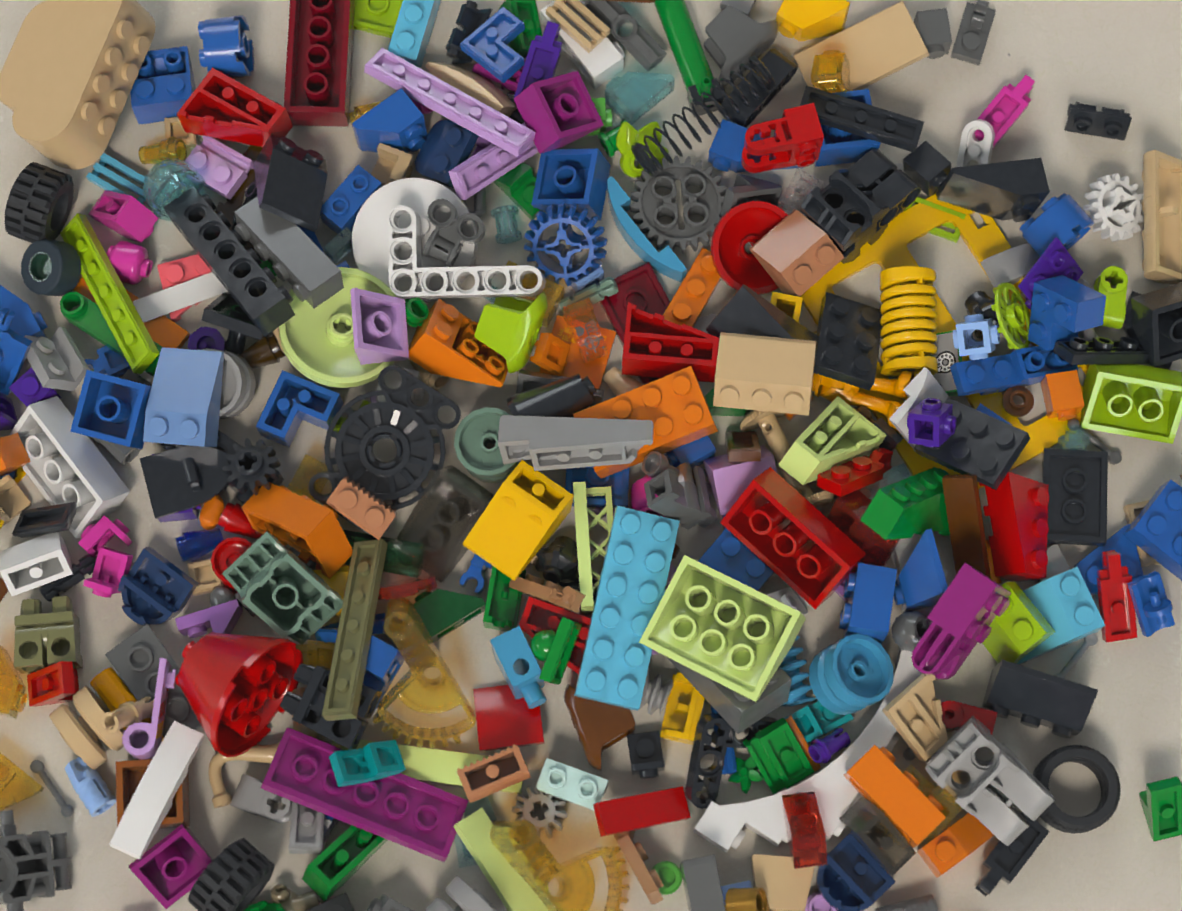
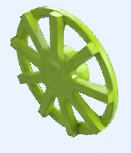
M1007 282L1000 283L997 287L993 288L995 304L991 305L992 310L996 312L999 323L998 333H1003L1008 341L1009 349L1027 348L1030 345L1028 340L1030 325L1028 309L1021 294L1012 284ZM1009 289L1013 292L1011 301L1008 294ZM1025 321H1026L1027 331H1025V330L1022 328V327L1025 325ZM1019 334L1026 340L1025 343L1021 341Z

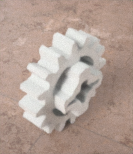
M1115 173L1110 176L1100 177L1097 179V182L1089 185L1091 192L1084 195L1089 200V204L1083 206V209L1090 211L1089 217L1095 222L1092 228L1093 232L1101 230L1102 239L1110 237L1111 242L1131 238L1133 233L1141 230L1139 223L1144 222V216L1141 215L1143 210L1140 200L1143 199V194L1137 195V183L1129 185L1128 176L1120 178L1119 173Z

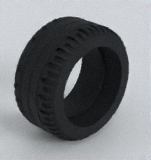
M1084 745L1060 747L1045 756L1038 763L1033 776L1049 790L1050 776L1056 767L1066 762L1082 764L1089 768L1099 781L1101 788L1100 802L1091 814L1083 817L1068 815L1053 802L1040 817L1054 829L1065 833L1078 834L1091 831L1108 821L1117 809L1121 795L1118 773L1109 759L1093 748Z

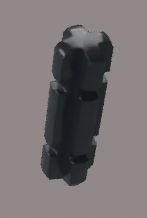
M90 554L85 555L78 560L79 564H72V575L40 586V593L45 600L51 602L52 598L60 596L59 592H66L85 579L84 575H91L96 563L94 557Z

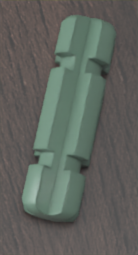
M607 277L601 280L599 285L595 283L575 293L574 297L568 296L562 299L560 307L563 313L571 316L579 312V308L583 310L604 300V296L610 297L619 291L616 281L612 277Z

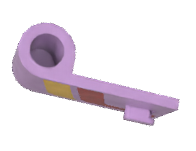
M160 658L151 723H134L128 726L122 737L125 749L138 760L152 759L162 742L168 689H174L177 671L173 669L171 672L172 666L165 658Z

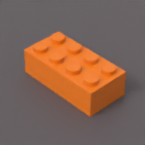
M691 366L573 414L574 418L653 421V444L644 445L640 448L637 458L630 464L594 466L595 473L601 479L643 462L644 458L652 451L664 454L718 432L700 384Z

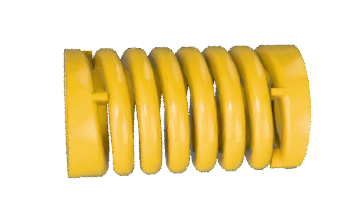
M902 266L885 269L880 272V290L882 292L880 295L882 303L880 307L882 314L880 324L882 325L880 335L883 338L880 342L883 350L880 359L883 362L881 374L884 376L898 378L900 373L903 372L901 369L916 368L915 371H910L914 373V377L924 367L932 375L938 372V360L931 356L937 353V347L933 344L937 341V335L933 332L937 329V324L933 321L937 317V312L932 309L937 305V301L934 297H931L936 294V288L933 286V282L936 280V271L931 268Z

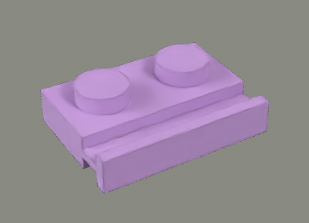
M203 136L204 140L202 143L196 145L179 169L184 175L231 200L248 177L246 175L251 168L254 169V162L214 138Z

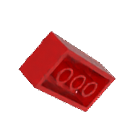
M771 467L752 480L720 522L814 609H817L836 591L849 572L866 555L857 544Z

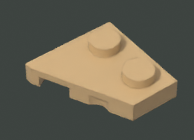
M923 673L882 709L920 761H926L948 741L946 727L941 718L943 713L941 702L939 699H936L933 685L936 677L935 675Z

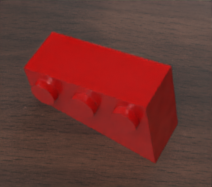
M214 68L209 71L177 112L181 125L187 133L259 147L265 145L271 134L279 138L286 137L293 127L285 107Z

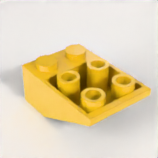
M521 460L502 483L464 540L463 546L515 581L571 512L574 495L541 472L534 471L531 465Z

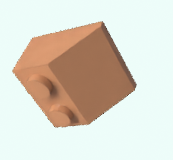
M797 209L793 210L750 248V251L782 293L798 297L804 294L845 258L827 233Z

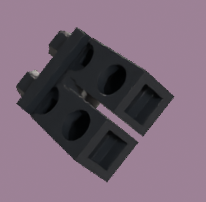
M300 663L293 679L307 685L304 694L301 697L291 691H287L280 707L293 715L292 720L303 724L348 749H357L369 722L358 717L357 719L327 721L322 717L330 669L317 665L314 667ZM363 684L357 715L370 719L383 692Z

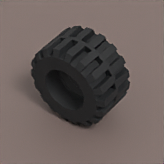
M31 162L15 180L5 209L6 232L11 236L30 243L43 239L55 240L61 233L71 210L74 195L72 176L36 162Z
M245 838L239 839L226 847L202 872L190 891L188 902L198 911H244L264 889L272 876L275 865Z

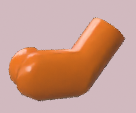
M220 494L204 503L199 520L200 525L205 530L216 528L225 508Z

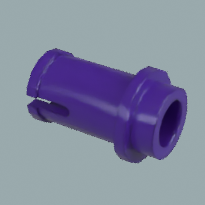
M839 727L822 739H814L808 748L812 760L816 763L829 762L832 755L850 746L851 740L848 733L845 731L839 735L843 732V728Z

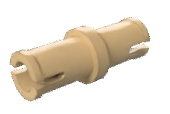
M144 697L136 702L127 701L121 704L118 709L103 714L101 718L103 729L109 728L107 732L114 733L119 729L128 728V726L134 723H139L143 719L152 717L154 700L150 701L151 697Z

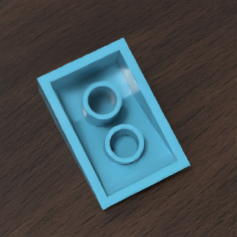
M1078 567L1023 590L1055 630V633L1016 664H1023L1098 632L1105 626Z

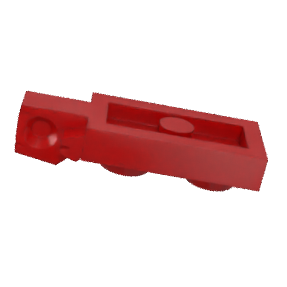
M880 448L873 450L870 457L862 455V457H855L852 461L842 465L833 466L830 470L817 475V486L842 497L882 480L884 473L892 469L891 460L893 452Z
M1115 550L1103 551V569L1097 570L1100 615L1105 623V626L1102 628V639L1107 643L1138 638L1135 608L1127 583L1132 582V576L1128 572V567L1121 566L1120 553H1117Z

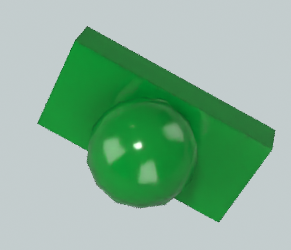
M562 617L557 632L546 629L539 631L532 638L531 650L535 658L545 662L539 679L556 685L561 683L582 627L580 623Z

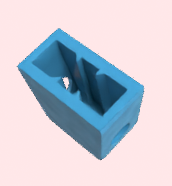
M520 626L491 639L494 658L515 699L524 697L530 709L542 705L547 700L541 689L545 686L544 680L539 679L542 671Z

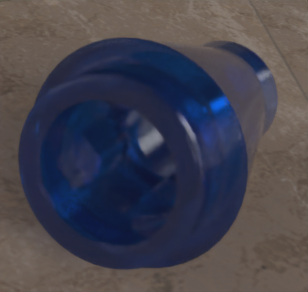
M219 527L182 532V536L175 538L182 562L190 560L191 563L213 551L224 540Z

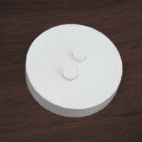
M405 178L382 186L365 201L354 222L352 249L359 270L377 277L390 288L388 217L391 210L396 206H408L420 216L421 255L427 240L436 228L430 222L427 214L428 207L433 201L445 199L451 202L458 211V219L464 214L471 213L470 210L454 192L432 180ZM446 206L438 208L435 212L437 222H446L451 216V210ZM404 213L398 218L397 223L400 229L410 226L412 222L410 213ZM468 221L463 225L462 230L465 236L472 237L477 234L475 221ZM464 242L460 254L452 267H472L476 259L478 243L469 244ZM409 244L401 246L398 250L400 260H407L412 255V247ZM437 246V247H436V248H438V249H440V250H442V251L448 253L447 250L441 248L440 246ZM422 255V268L446 267V263L430 255L427 257ZM469 274L462 277L460 285L465 281ZM409 275L403 276L399 280L398 286L401 292L408 291L412 287L413 282ZM441 275L433 276L429 282L432 291L440 290L444 284ZM428 298L421 300H423L425 303L436 301L439 298Z

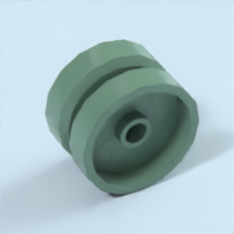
M485 407L472 411L462 419L455 431L454 447L457 458L473 477L487 483L505 481L520 463L503 464L498 446L499 421L502 415L511 414L499 408ZM489 443L495 445L491 449H487L486 447Z

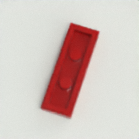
M683 786L593 804L601 837L691 818Z

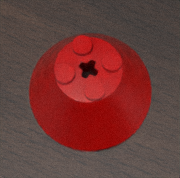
M213 631L202 637L197 643L191 641L185 646L182 652L184 661L175 678V684L183 691L213 748L225 757H236L249 751L251 747L257 745L271 731L267 726L277 712L284 714L285 710L280 707V704L287 691L292 692L297 689L299 682L293 678L299 664H303V655L296 648V644L289 639L225 634Z

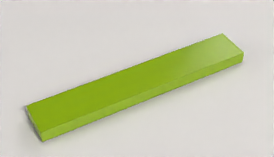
M77 213L60 235L64 242L71 244L78 252L81 260V275L133 373L142 374L160 353L86 215Z

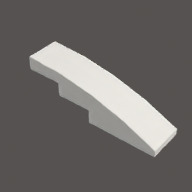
M176 721L173 722L123 814L110 842L111 847L139 860L141 859L170 810L172 799L188 773V766L204 741L203 733Z

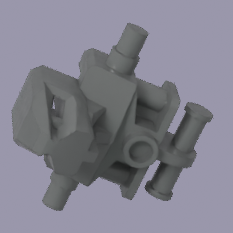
M13 810L0 811V904H6L7 911H24L23 902L31 901V898L54 897L55 891L72 889L68 864H72V859L67 857L65 837L67 833L50 835L49 831L46 830L35 831L27 835L17 834ZM50 838H52L54 859H52ZM53 867H55L56 886H57V887H55V885H54Z

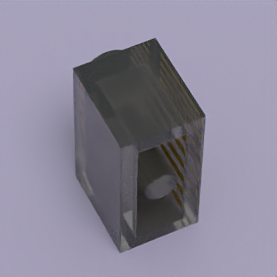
M863 796L839 818L856 840L892 876L916 854L885 814Z

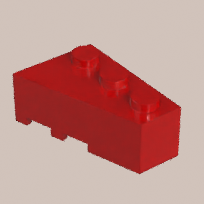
M628 302L622 375L662 378L691 366L698 381L715 383L720 338L685 324L680 326L665 320L663 315L647 313L637 309V305Z
M1012 472L1007 473L997 490L979 483V486H985L988 506H983L985 516H990L993 536L988 537L995 576L1015 582L1045 579L1048 564L1049 485Z
M529 596L518 626L530 637L533 638L536 633L546 629L557 632L562 617L581 624L580 633L567 664L570 669L579 675L591 618Z

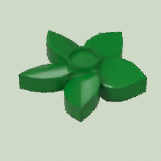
M751 757L746 761L736 758L738 772L732 774L727 781L732 783L741 782V789L743 793L747 794L751 787V781L760 782L764 778L760 772L756 771L757 767Z

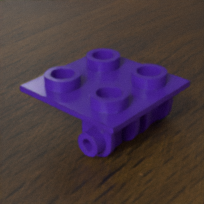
M1055 237L1018 285L1019 289L1026 296V307L1031 310L1034 282L1060 275L1078 282V279L1084 272L1060 240Z

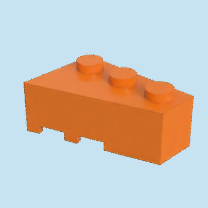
M269 482L271 487L269 490L265 489L262 485L259 488L258 495L253 494L241 507L253 529L262 535L269 532L284 547L287 544L300 552L298 557L307 564L311 559L320 565L322 575L330 579L352 556L353 551L337 520V512L329 505H320L313 502L308 496L297 495L283 485L277 486Z
M874 745L844 774V777L869 805L872 804L884 814L892 826L906 839L903 843L910 850L918 846L946 818L941 813L944 808L932 795L926 797L918 789L920 783L910 772L906 770L902 773L895 766L894 763L897 760L890 751L883 746L879 749Z

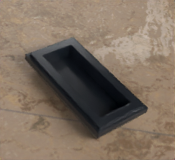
M70 502L23 510L12 535L24 538L67 531L76 514V503Z

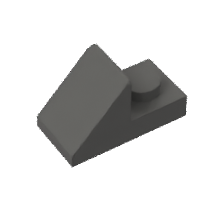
M737 174L734 187H729L726 190L720 215L723 216L736 205L750 201L768 202L778 207L782 186L747 175Z

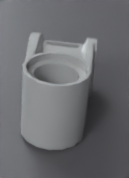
M243 774L230 805L250 814L260 815L279 823L289 822L291 820L292 801L261 789L263 781ZM282 802L285 804L284 810H276L274 804Z

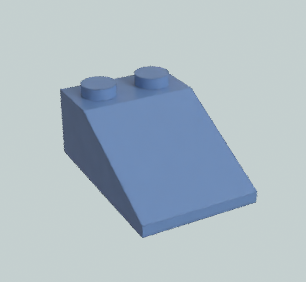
M161 348L145 410L143 442L217 447L224 352Z

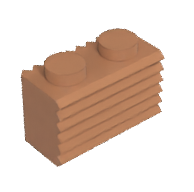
M349 476L344 477L326 501L327 505L378 540L397 514L396 509L392 510L391 506H386V502L381 503V499H376L375 495H370V491L365 492V487L360 488V485L355 484L354 480L349 481Z
M513 745L512 748L507 747L506 751L501 750L500 754L495 752L494 756L489 755L488 759L483 757L482 761L477 760L476 764L471 763L469 767L465 765L463 769L458 768L457 771L470 803L531 778L517 745Z

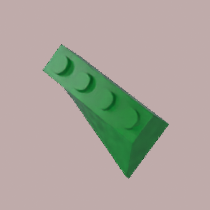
M933 467L880 488L862 516L861 521L885 540L912 538L914 533L922 537L925 530L932 529L933 532L938 531L941 536L950 535L942 478L950 474L943 469Z

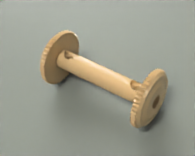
M754 410L742 419L739 427L743 432L761 428L779 464L790 449L786 436L777 418H780L785 413ZM780 467L785 480L800 494L803 490V497L818 510L832 501L833 493L825 490L813 494L809 483L802 485Z

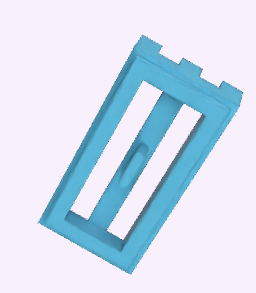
M103 152L100 162H96L93 166V172H89L86 176L88 181L103 190L126 194L99 178L102 173L139 195L137 200L143 204L154 189V182ZM109 165L117 171L121 172L122 174L128 176L129 178L143 185L145 189L143 190L139 188L138 186L134 185L133 183L129 182L128 180L124 179L118 174L107 169L106 166Z

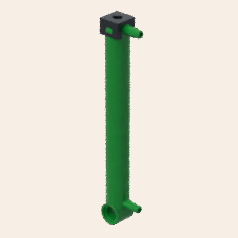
M656 0L654 5L687 90V100L692 109L691 102L693 99L702 102L701 93L706 92L711 95V86L716 85L720 87L717 78L714 79L685 0ZM713 88L716 100L722 104L724 100L723 93ZM703 95L707 108L711 112L717 111L718 108L714 101L708 96ZM694 102L695 110L699 116L707 114L701 105Z

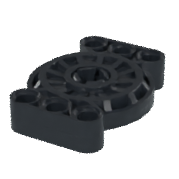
M390 365L384 368L378 377L381 390L357 396L345 404L333 418L327 430L324 445L325 464L328 471L318 472L310 479L308 484L310 495L324 505L344 477L349 476V481L354 480V483L359 484L360 488L365 487V492L370 491V495H375L376 499L380 498L381 503L385 502V500H392L393 504H386V506H391L392 510H398L414 504L426 496L432 489L443 470L446 450L442 429H451L459 423L461 418L459 406L453 400L404 368L397 365ZM395 370L401 374L402 383L398 388L392 389L385 384L384 377L388 371ZM423 388L428 392L429 401L426 405L418 406L412 402L411 394L414 389ZM384 395L386 401H379L378 396ZM370 397V404L364 405L356 411L351 407L358 401ZM442 406H451L455 410L456 418L453 422L443 423L439 420L438 410ZM346 412L349 417L342 424L340 431L334 430L338 420ZM430 429H436L438 436H433ZM333 437L336 438L335 457L331 458L330 444ZM392 439L397 447V456L389 462L380 461L373 452V447L377 440ZM440 443L441 455L439 464L433 462L435 454L434 444ZM337 464L339 471H334L333 465ZM430 469L435 470L436 473L432 481L424 488L421 483L426 479ZM325 477L331 481L332 490L329 494H321L316 490L315 483L318 478ZM414 490L419 493L412 499L400 503V497L406 496ZM337 512L338 515L342 516L343 518H345L346 520H348L349 522H351V523L354 524L355 526L359 527L358 525H356L355 523H353L352 521H350L348 518H346L345 516H343L342 514H340L339 512ZM390 525L388 526L384 534L389 530Z

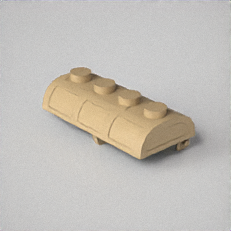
M1152 150L1143 155L1142 210L1144 212V229L1142 231V239L1144 242V259L1142 261L1144 277L1163 284L1182 283V160L1158 150Z

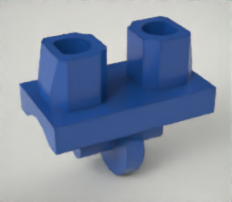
M1154 571L1145 576L1139 575L1133 578L1132 582L1127 583L1144 636L1149 637L1160 629L1175 625L1171 612L1173 606L1171 601L1167 599L1160 573Z

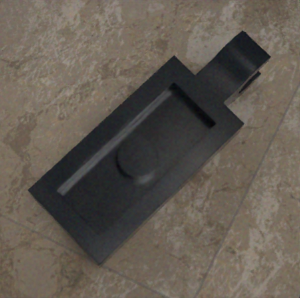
M1023 812L1021 814L1030 826L1009 846H1006L999 840L982 863L990 870L975 889L985 897L992 892L1001 879L1010 884L1050 832L1036 820H1031Z

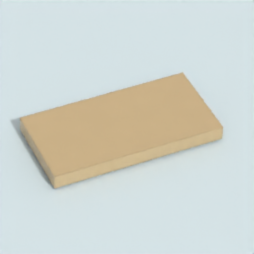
M901 1L794 55V59L807 86L829 93L862 90L929 56V52L904 2Z

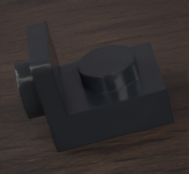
M659 731L627 735L632 775L639 774L640 779L658 777V771H664L665 769Z

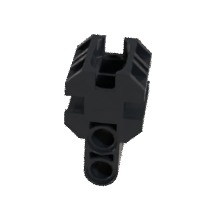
M874 148L849 169L836 170L829 176V185L823 190L818 186L812 190L801 205V212L827 233L845 257L841 260L845 264L854 261L860 255V248L868 242L872 245L881 237L888 227V223L916 200L921 192V187L902 170H897V166L878 148Z

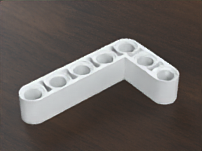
M405 205L396 206L389 213V286L393 293L402 298L536 296L545 288L546 280L543 273L534 266L529 265L422 268L420 216L416 211ZM404 213H410L412 217L410 226L400 229L397 223L398 218ZM409 244L412 247V255L407 260H400L398 257L399 248ZM528 273H535L538 277V283L532 289H525L522 284L524 276ZM472 274L475 277V285L470 290H462L460 286L462 277ZM496 274H504L507 280L506 285L499 290L493 289L491 285L492 278ZM409 275L412 278V287L408 291L401 292L398 286L399 280L403 276ZM435 275H441L444 280L442 288L438 291H432L429 286L430 279Z

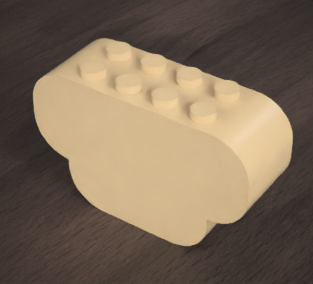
M45 0L36 5L25 17L0 72V101L13 111L12 124L15 132L58 167L79 170L97 161L108 145L154 38L155 21L152 15L136 0Z

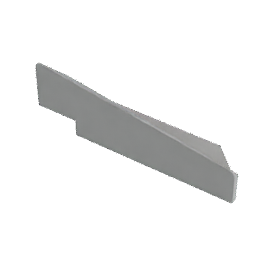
M502 415L499 421L498 446L503 464L531 459L534 471L630 464L637 458L640 448L644 445L653 444L654 425L651 420Z

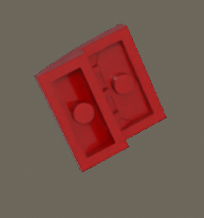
M508 685L473 689L480 752L507 749V747L512 748L513 745L523 747L545 744L540 706L530 709L524 697L515 699Z

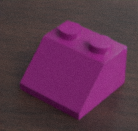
M578 71L534 82L514 98V102L526 127L535 131L533 141L539 154L561 148L604 126Z

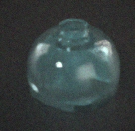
M175 158L165 159L155 164L146 174L143 181V195L148 207L159 219L171 221L163 207L193 186L201 196L204 195L206 190L203 188V185L206 182L199 171L187 161Z

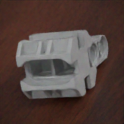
M973 716L926 762L925 770L942 789L945 787L965 811L975 816L1006 846H1009L1030 826L1028 821L1012 803L1027 817L1035 821L1056 800L1050 791L1020 763L1012 751L1003 743L1000 744L990 734V730ZM984 746L989 747L994 752V756L989 761H981L975 755L976 750ZM957 770H965L969 773L971 779L966 784H958L953 780L952 774ZM995 788H997L998 790H1000V791H1001L1002 793H1004L1007 797L1004 798Z

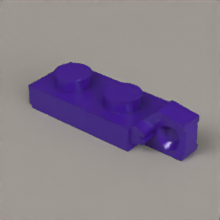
M547 21L543 37L536 35L535 40H532L514 98L532 83L554 77L563 45L562 42L557 41L561 29L559 24Z

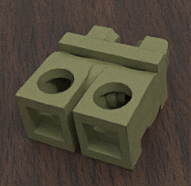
M69 596L52 598V613H42V602L39 599L22 600L20 615L14 616L16 626L14 668L21 674L33 673L61 661H72L73 669L83 668L82 655L80 654L79 617L74 613L72 600Z

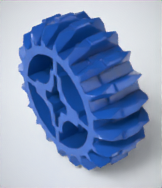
M561 202L557 210L553 205H549L546 208V213L539 211L536 214L537 220L532 219L528 224L531 230L526 231L524 235L529 240V242L525 243L524 250L532 252L528 255L527 262L536 261L535 268L545 271V280L550 275L554 276L555 285H558L561 279L564 278L566 285L571 286L572 277L578 280L582 273L588 276L592 268L598 269L602 266L603 263L600 259L605 258L607 251L601 248L606 246L608 243L607 239L598 237L604 233L605 229L603 226H594L598 221V217L594 216L589 220L586 217L589 212L588 208H584L581 213H578L576 203H573L569 210H567L565 203ZM559 223L557 236H552L548 240H542L544 229L552 224ZM571 224L579 228L584 235L575 233ZM562 239L565 240L567 245H571L569 249H566L565 244H560ZM583 249H589V255L586 260L576 265L572 264L574 253L582 252ZM548 254L557 256L560 263L551 259Z

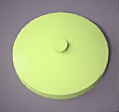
M338 267L341 270L344 288L316 308H313L306 300L300 301L293 290H290L289 294L293 301L289 305L294 311L295 316L279 326V338L288 360L304 376L326 386L349 388L376 380L384 368L395 363V361L360 364L354 350L350 290L358 288L396 297V295L384 282L365 271Z

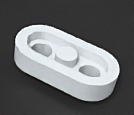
M974 120L964 127L956 167L970 166L971 160H976L979 165L990 164L995 137L994 129L990 123L985 120ZM977 129L984 132V139L981 141L975 137Z

